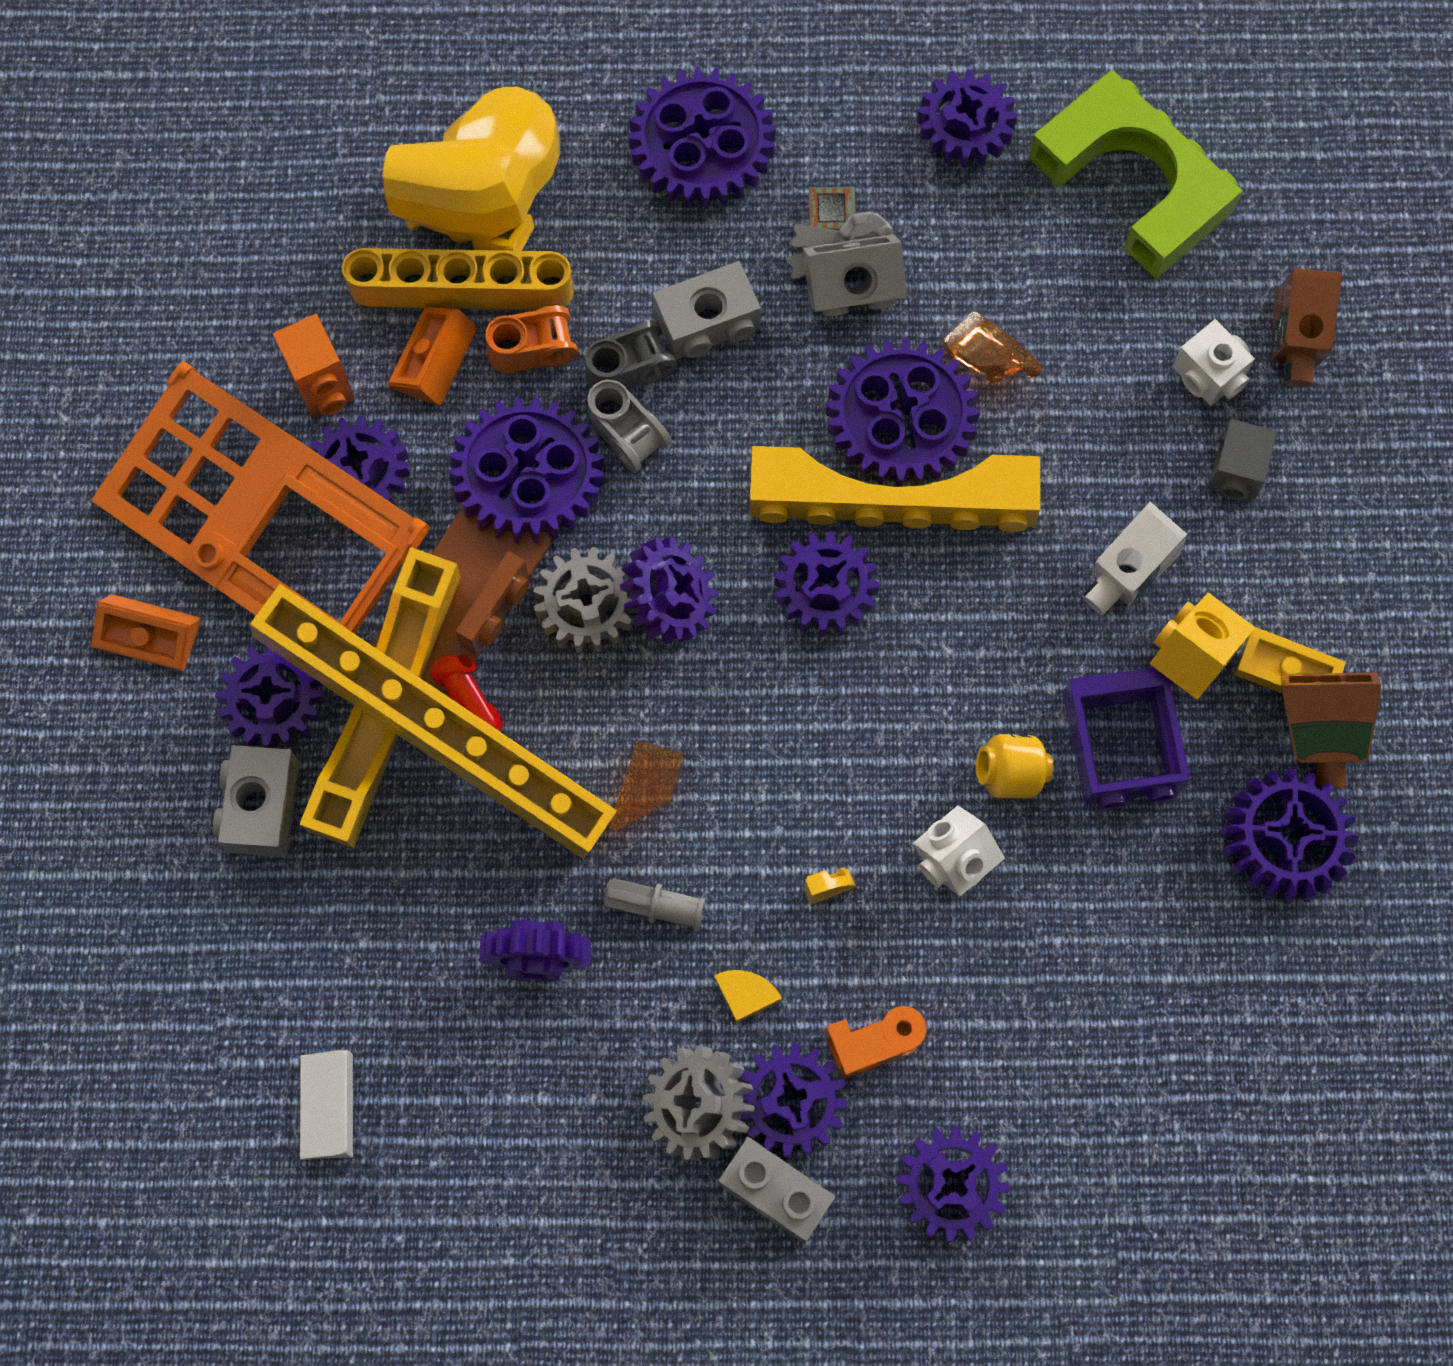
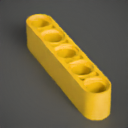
M362 248L349 253L342 264L343 276L351 297L356 303L366 307L425 308V306L455 309L538 310L554 305L565 307L572 300L574 294L570 263L566 257L552 251ZM364 274H375L374 278L369 281H357ZM417 274L422 276L416 282H404L405 278L410 275ZM456 276H468V279L462 283L455 284L450 282ZM504 276L515 278L509 284L496 283L499 278ZM549 277L562 279L555 285L542 283L543 280Z

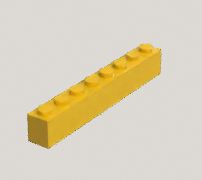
M279 584L250 623L253 638L580 858L584 859L617 812L616 809L283 585Z

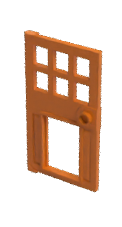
M187 362L179 363L167 380L170 384L91 501L255 616L277 586L281 584L356 634L405 561L410 547L418 548L428 533L429 525L419 518H413L197 373L196 369ZM191 393L196 394L219 410L201 438H198L174 421L175 416ZM232 421H236L260 437L259 443L242 467L215 449V446ZM165 431H168L193 449L175 477L148 459V456ZM207 459L234 476L233 482L216 506L189 488L190 483ZM140 469L167 488L149 515L122 498L123 493ZM291 489L386 553L340 622L246 557ZM180 498H183L208 515V519L191 544H188L163 526V523Z

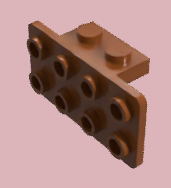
M462 507L431 553L434 556L457 563L461 578L421 677L422 680L447 694L445 686L437 684L430 675L432 665L443 656H457L459 654H469L475 662L486 644L491 645L502 629L503 618L511 606L517 605L524 597L530 584V577L551 546L550 536L545 531H540L538 544L533 542L530 532H523L518 544L514 543L513 531L506 530L503 536L496 539L494 524L491 523L486 528L479 530L477 527L478 514L466 518ZM382 628L380 629V631L378 632V634L372 642V646L375 648L377 646Z

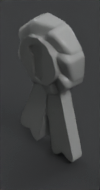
M875 212L854 213L847 218L839 230L793 224L792 228L795 236L789 245L793 247H811L893 234V228L889 225L888 221ZM803 252L788 256L785 259L792 266V279H798L806 275Z

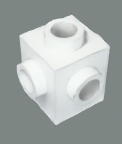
M1215 319L1180 348L1172 367L1182 376L1184 385L1194 396L1202 397L1212 406L1224 395L1228 399H1232L1248 384L1250 379L1246 375L1255 358L1250 354L1247 344L1240 337L1231 335Z
M956 806L941 820L932 824L927 832L913 842L924 860L919 864V867L926 878L937 888L944 884L959 896L976 885L982 877L1005 859L986 824L960 806Z

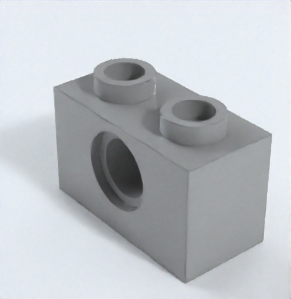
M894 234L803 248L809 303L815 312L822 311L823 316L843 315L850 312V306L867 304L869 309L889 308L895 305L896 299L907 298L902 242ZM854 267L865 268L866 278L861 285L854 288L844 285L845 275L850 269Z
M740 261L653 292L654 314L671 354L675 356V359L684 356L688 358L701 356L707 353L714 345L727 340L732 342L744 340L750 337L755 330L760 329L761 307ZM705 310H713L719 314L713 319H704L698 316L700 312Z
M232 745L230 760L223 761L220 771L221 789L225 790L223 808L216 809L213 820V835L215 838H218V843L228 853L287 858L300 761L292 750ZM258 791L266 793L265 802L259 809L254 811L244 810V802L250 794Z
M749 1137L746 1138L718 1181L721 1188L804 1245L836 1197Z

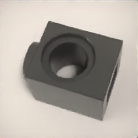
M1230 419L1220 438L1208 488L1219 490L1223 496L1230 499L1244 500L1249 498L1254 500L1265 483L1277 431Z

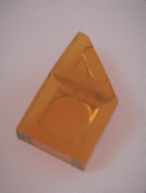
M976 311L970 313L942 340L946 353L978 373L985 372L988 384L1001 382V377L1004 375L1027 372L1028 378L1038 377L1042 373L1041 364L1023 346Z
M636 740L624 786L620 788L615 809L617 812L613 816L609 828L619 830L671 802L685 754Z

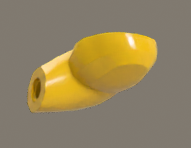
M502 87L483 95L468 111L456 119L445 131L443 141L391 145L386 152L383 167L385 199L391 214L454 238L476 241H490L520 226L532 205L534 197L553 176L560 156V135L552 108L534 92L520 87Z

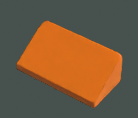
M425 306L389 380L388 386L393 390L430 404L441 405L477 330L476 325L459 309Z
M109 595L97 603L91 647L183 671L198 633L201 618L129 598Z

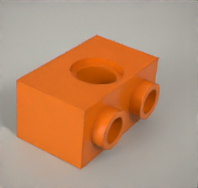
M317 313L272 333L312 419L321 415H334L343 410L347 403L355 400L341 362Z

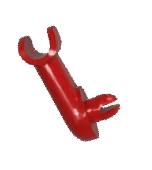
M459 654L457 656L446 655L439 658L430 669L432 679L437 684L445 686L449 698L501 732L504 721L500 719L503 717L491 703L487 702L471 672L476 669V664L469 654Z

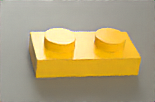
M1256 627L1245 642L1234 675L1282 693L1281 674L1342 673L1346 662Z

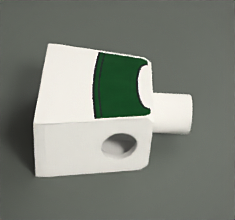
M1149 502L1097 559L1094 568V576L1097 580L1087 589L1082 598L1100 615H1104L1118 599L1130 606L1181 555L1187 533L1153 503ZM1123 565L1130 566L1135 572L1126 573L1120 570L1119 567Z

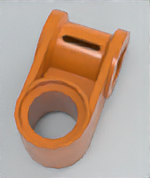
M558 305L547 306L536 311L503 315L493 319L486 329L487 355L491 366L499 372L510 374L545 366H561L575 360L579 352L577 345L571 342L567 324L571 319L568 308ZM505 340H512L518 343V345L511 349H502L497 346Z

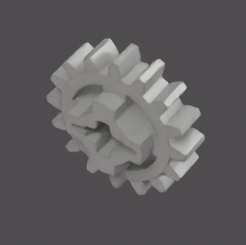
M591 547L588 557L581 558L576 548L571 549V560L566 563L559 556H555L553 560L556 570L551 572L542 569L540 572L541 581L546 586H537L533 590L535 599L541 602L534 606L536 618H546L541 624L545 635L557 631V645L562 648L569 640L574 641L576 653L582 652L585 643H592L595 651L601 652V640L608 638L615 645L618 644L619 636L617 629L621 628L631 631L633 627L632 620L626 614H636L637 612L635 609L624 608L623 604L631 598L630 593L620 590V584L626 582L629 577L621 570L622 566L615 569V555L610 553L604 560L598 559L597 549ZM590 573L601 575L606 579L600 580L599 578L593 576ZM572 577L565 589L558 590L564 581ZM589 594L592 604L583 606L580 596ZM615 609L612 616L601 624L606 613ZM573 620L584 628L572 626L565 621Z
M696 1046L694 1052L690 1049L679 1048L677 1049L678 1062L673 1059L663 1058L660 1063L665 1071L662 1076L650 1074L648 1080L656 1086L655 1093L643 1095V1101L653 1104L654 1111L644 1116V1121L658 1124V1129L654 1132L652 1138L657 1142L669 1141L666 1149L668 1154L679 1156L684 1154L685 1160L700 1161L702 1155L707 1159H717L720 1157L719 1146L732 1150L737 1147L732 1136L734 1131L748 1132L749 1127L741 1121L742 1113L754 1112V1106L744 1103L743 1096L751 1092L753 1087L752 1084L738 1082L745 1069L741 1065H728L729 1054L720 1051L712 1053V1048ZM696 1099H701L700 1108H695Z

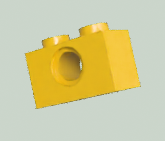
M1207 593L1196 606L1188 601L1175 618L1171 619L1153 642L1160 647V650L1149 664L1198 700L1256 627L1210 593Z

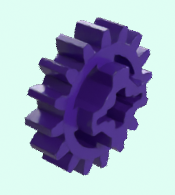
M967 69L965 78L959 79L954 71H951L948 74L947 84L935 79L932 83L931 92L923 93L921 107L918 109L917 123L921 124L919 137L920 140L930 139L928 151L931 154L939 150L945 152L944 163L948 164L953 157L960 158L961 167L966 168L969 158H975L978 164L983 166L985 165L988 152L998 158L1001 156L1003 144L1010 145L1014 132L1013 129H1015L1017 113L1012 112L1015 100L1014 97L1003 98L1005 90L1003 83L997 84L994 87L989 85L990 74L986 73L980 80L974 79L972 69ZM946 102H949V105L942 107ZM942 107L941 114H937L939 109ZM996 122L995 128L988 135H985V131L991 130L992 123Z
M358 415L355 426H348L346 420L340 418L338 424L340 430L333 432L327 427L322 428L326 440L323 443L311 441L310 447L313 451L392 504H394L390 496L392 492L405 493L406 488L400 478L411 476L408 463L403 462L409 458L405 445H398L400 439L395 430L385 434L383 421L379 419L371 427H367L363 415ZM355 455L359 463H362L363 469H361L363 479L359 480L357 473L354 472L353 466L355 463L353 456Z
M828 531L826 541L819 542L817 536L812 532L808 535V546L803 547L797 541L791 543L793 558L786 555H781L779 558V567L784 572L775 573L774 585L782 588L776 592L777 604L789 603L785 610V618L789 621L799 616L801 618V631L805 632L811 624L818 625L819 637L825 636L827 626H834L837 633L843 635L845 633L846 621L849 620L852 624L859 627L863 620L860 610L872 612L874 609L875 601L870 596L878 594L879 582L871 580V578L876 576L878 567L876 563L864 564L868 555L866 547L860 548L857 551L851 549L853 537L848 535L842 543L835 542L834 531ZM800 570L802 578L806 583L801 586V590L797 593L794 579ZM854 575H856L859 584V590L855 598L851 595L852 590L847 586L852 581ZM821 579L824 583H829L833 580L835 581V588L832 589L828 584L819 587L818 580ZM816 609L831 610V611H819V610H816Z
M672 536L662 541L659 537L642 544V547L631 551L629 556L632 562L623 565L621 569L625 575L630 577L629 581L620 584V590L630 593L631 599L623 605L625 609L636 610L637 616L633 624L637 627L646 623L648 625L647 637L652 639L661 635L664 644L677 640L679 643L696 637L698 632L707 629L709 624L706 618L716 614V609L709 603V599L718 596V591L709 588L707 581L714 577L713 572H703L700 567L705 559L701 554L693 558L690 555L691 544L686 542L677 546L676 539Z
M253 646L249 647V660L243 662L237 657L231 659L236 668L234 674H220L221 680L228 688L215 692L217 700L221 704L227 705L218 711V715L223 722H231L227 729L235 738L244 734L243 741L247 746L254 747L259 739H262L265 748H274L276 740L282 739L288 748L293 747L292 735L298 732L307 738L310 732L305 723L308 720L320 722L322 718L320 713L314 708V705L326 702L323 692L315 689L322 683L268 647L266 648V654L259 655ZM283 670L294 674L300 680L301 685H296L295 682H285ZM277 690L279 695L272 696L270 704H265L262 699L270 698L271 691ZM241 709H246L247 712H256L258 725L246 720L241 713Z
M514 920L511 921L509 930L499 928L497 932L486 931L485 935L480 936L479 960H481L482 964L492 965V968H507L506 977L509 979L554 982L560 980L562 972L571 973L572 970H585V967H590L591 942L589 937H580L579 933L565 934V924L560 922Z
M793 1043L790 1055L784 1056L778 1045L772 1046V1060L768 1062L757 1054L753 1058L758 1070L756 1074L744 1071L741 1075V1079L747 1084H752L753 1087L751 1092L743 1096L744 1103L754 1106V1112L742 1113L741 1121L751 1120L754 1124L748 1131L747 1137L754 1139L762 1134L766 1138L764 1148L768 1151H771L775 1144L782 1145L784 1158H790L793 1146L799 1145L805 1156L811 1155V1141L815 1139L826 1147L830 1143V1139L825 1129L829 1127L840 1130L843 1124L833 1115L834 1111L846 1110L848 1101L836 1098L835 1093L845 1088V1081H831L829 1077L836 1066L835 1063L831 1061L821 1067L817 1064L819 1050L815 1048L809 1053L807 1058L800 1056L799 1043ZM792 1067L802 1068L810 1072L818 1081L808 1083L794 1075ZM770 1073H773L775 1086L771 1094L756 1101L757 1092L762 1081ZM783 1079L786 1080L788 1088L792 1089L794 1095L803 1094L805 1097L799 1105V1123L796 1120L795 1114L791 1113L788 1106L779 1107L777 1103L783 1099L785 1086ZM826 1101V1108L822 1119L811 1129L808 1114L812 1106ZM775 1118L787 1124L792 1135L782 1134L773 1130L763 1120L767 1121Z
M960 1126L952 1128L948 1139H944L938 1128L931 1131L932 1144L928 1146L923 1140L917 1138L912 1144L918 1156L915 1158L903 1155L900 1160L910 1171L909 1174L896 1177V1184L908 1188V1193L899 1198L898 1203L899 1205H913L915 1211L911 1214L908 1221L910 1224H914L924 1219L927 1222L925 1236L929 1238L940 1228L944 1230L946 1243L954 1241L956 1230H961L967 1241L975 1238L974 1225L976 1223L988 1231L994 1225L987 1214L990 1211L1002 1214L1006 1209L996 1198L997 1194H1004L1010 1191V1185L998 1182V1175L1008 1169L1007 1164H993L990 1158L998 1148L995 1145H991L984 1150L978 1147L980 1133L977 1131L968 1140L961 1139ZM948 1149L959 1150L969 1154L970 1157L964 1162L950 1161L943 1154H940L939 1151ZM922 1165L930 1176L929 1193L924 1198H921L918 1187V1178ZM967 1168L970 1169V1173L963 1178L964 1182L960 1185V1190L963 1193L962 1197L953 1192L948 1196L944 1195L938 1201L935 1200V1196L942 1191L941 1187L946 1182L945 1178L941 1175L943 1172L952 1177L957 1173L961 1174ZM982 1171H984L987 1182V1191L983 1203L976 1193V1178ZM941 1207L957 1208L967 1218L949 1220L934 1213Z

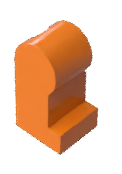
M900 1006L890 1010L883 1021L851 1032L846 1019L826 1027L824 1036L841 1079L846 1080L913 1053L924 1040L927 1028L920 1012L912 1007Z

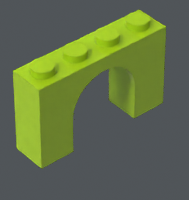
M1112 69L1033 135L1028 158L1059 188L1094 158L1106 152L1115 150L1134 151L1154 161L1167 179L1169 194L1131 227L1124 249L1157 279L1234 212L1243 190L1229 172L1220 170L1205 156L1203 149L1197 142L1187 139L1173 126L1166 113L1152 107L1140 95L1139 90L1131 81L1122 79Z

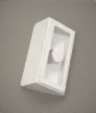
M337 1050L301 1055L300 1159L353 1157V1054L348 1050Z

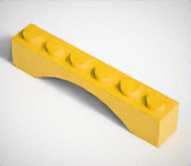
M752 446L750 517H759L761 521L767 523H782L787 521L788 518L807 519L809 523L815 525L833 524L836 520L855 521L857 525L865 527L880 526L884 522H903L904 526L915 529L927 528L931 524H951V527L957 530H973L980 525L999 526L1000 530L1006 532H1020L1028 527H1034L1040 512V456L991 455L974 468L948 480L923 486L891 487L868 484L843 476L817 462L801 448Z
M410 547L391 595L376 649L419 678L423 675L461 578L457 563ZM354 706L330 758L317 779L299 825L309 833L354 849L399 735Z

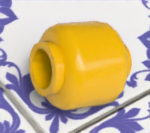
M994 735L987 742L986 746H981L978 751L976 775L978 782L981 785H985L986 790L993 797L1035 798L1042 791L1044 783H1048L1052 778L1053 759L1049 753H1046L1043 743L1036 736Z

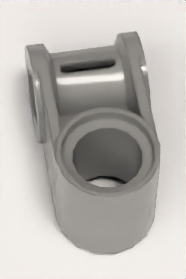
M611 379L602 380L590 389L587 398L589 422L592 428L611 447L622 464L631 472H638L642 468L641 462L659 447L667 448L672 443L669 433L652 413L647 411L620 382ZM605 402H613L621 407L618 412L609 415L600 412L597 408Z

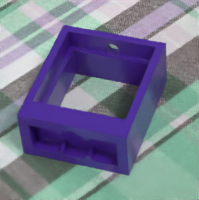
M1154 667L1069 679L1063 691V698L1084 805L1098 803L1100 809L1107 810L1126 806L1129 804L1128 799L1147 796L1148 802L1151 803L1177 798V792L1182 791L1190 781L1170 679ZM1150 700L1165 775L1099 784L1084 709Z

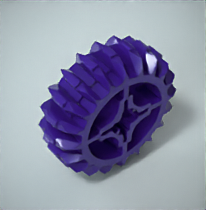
M1288 769L1284 773L1282 780L1275 770L1268 771L1264 776V783L1255 777L1250 779L1246 784L1247 792L1238 790L1232 797L1236 806L1228 807L1224 811L1223 817L1232 824L1224 826L1220 830V836L1227 840H1232L1234 843L1229 844L1223 849V856H1238L1240 861L1232 867V874L1238 875L1246 870L1251 875L1245 884L1246 889L1252 890L1259 883L1264 884V899L1270 900L1280 889L1284 904L1292 903L1297 893L1304 902H1310L1315 898L1316 890L1323 895L1333 890L1332 881L1340 883L1347 877V872L1343 866H1350L1356 860V855L1348 848L1355 846L1359 842L1360 836L1345 831V829L1356 823V816L1341 815L1340 810L1347 804V798L1341 797L1335 802L1331 800L1328 795L1333 790V783H1326L1320 789L1314 787L1316 782L1315 773H1308L1300 783L1295 769ZM1281 801V809L1276 813V821H1265L1262 826L1252 825L1258 807L1268 802ZM1303 807L1317 818L1320 825L1314 824L1306 818ZM1285 827L1292 830L1291 835L1296 834L1298 841L1294 845L1286 842L1288 837L1283 839L1281 836V831ZM1317 846L1325 847L1323 860L1317 869L1298 873V863L1303 860V851H1313ZM1257 847L1269 850L1275 857L1276 866L1268 862Z

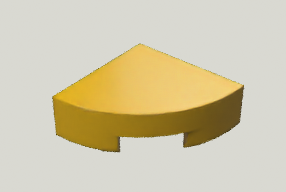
M840 868L831 875L826 871L807 876L804 884V891L810 905L856 888L850 870Z
M731 970L714 975V979L736 1023L782 1001V997L776 988L765 978L755 973Z

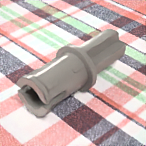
M612 878L609 880L605 890L604 905L607 908L649 917V923H654L655 919L699 929L706 899L663 890V884L657 883L655 888Z

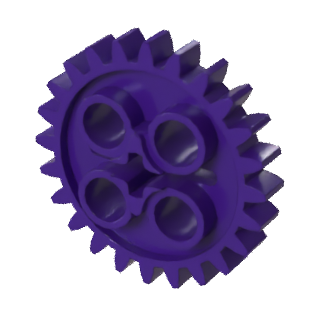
M696 67L694 77L687 79L682 70H677V82L674 84L665 77L660 78L661 92L648 87L646 89L647 103L637 101L635 104L636 116L629 119L630 132L632 133L628 134L629 149H632V164L639 166L641 181L652 178L651 189L653 193L659 192L666 187L668 202L671 203L680 194L684 195L686 208L691 206L694 198H701L704 209H708L711 197L717 196L719 202L726 206L727 193L732 191L737 197L742 199L744 198V183L755 188L758 186V173L767 174L769 171L768 159L774 158L775 143L773 142L776 139V126L771 125L772 110H763L764 96L757 95L752 97V83L748 82L738 88L736 87L737 74L732 73L726 81L720 80L719 68H714L710 78H704L700 67ZM719 109L723 110L724 113L714 115L710 114L709 111ZM669 122H678L682 124L679 127L674 128L665 126V124ZM733 147L737 148L740 151L729 154L723 152L722 150L725 148ZM685 160L696 162L695 165L688 167L681 166L678 163Z
M903 338L900 349L894 350L889 340L885 339L881 353H877L870 345L865 346L864 353L865 361L851 355L848 365L850 371L838 369L836 381L839 385H830L828 397L833 401L826 403L825 415L833 418L828 421L827 432L828 434H839L834 439L833 448L835 451L848 448L845 456V464L847 466L858 460L862 462L861 477H865L873 469L878 471L877 481L879 485L885 482L888 475L895 476L897 487H902L905 476H911L916 486H921L925 472H928L934 480L938 481L942 472L941 464L953 471L956 469L958 461L956 455L967 456L970 447L967 441L975 439L978 429L972 425L978 422L980 410L972 407L977 402L978 392L966 391L971 381L970 374L956 377L960 365L958 360L952 361L947 365L942 363L945 352L943 348L939 349L933 356L927 354L926 341H922L917 351L910 350L908 338ZM891 376L898 378L903 413L910 415L908 433L915 447L913 450L908 449L906 445L902 413L900 410H895L897 393L890 378ZM921 381L926 383L931 389L926 392H917L909 384ZM875 390L881 392L885 398L880 401H870L863 394L867 391ZM934 424L942 432L937 435H928L920 429V426ZM879 433H888L896 441L889 445H883L878 443L874 436Z
M515 397L513 409L507 410L500 401H497L496 414L494 416L481 409L479 410L480 425L469 421L464 423L465 435L467 437H455V450L457 452L450 453L449 456L450 467L453 468L449 471L450 485L456 486L454 488L455 502H465L463 504L464 516L467 518L478 514L477 527L479 530L486 528L492 523L495 525L496 539L503 536L506 530L513 531V540L516 544L520 542L523 532H530L533 542L538 544L540 531L547 530L549 535L555 540L558 539V525L563 524L569 530H575L576 518L574 514L586 519L589 517L590 506L588 503H598L599 489L597 487L603 486L604 472L600 470L603 469L604 456L597 453L599 449L598 438H588L589 424L587 422L574 427L575 411L571 410L561 417L558 415V402L554 401L546 411L541 409L539 397L534 398L530 408H524L521 399ZM518 437L532 439L531 442L519 444L513 440ZM552 441L543 450L541 449L546 444V442ZM562 462L570 467L564 470H556L551 465ZM491 469L503 472L498 477H488L483 473ZM512 489V492L509 494L507 498H500L506 495ZM531 495L539 497L541 501L527 504L521 501V499Z

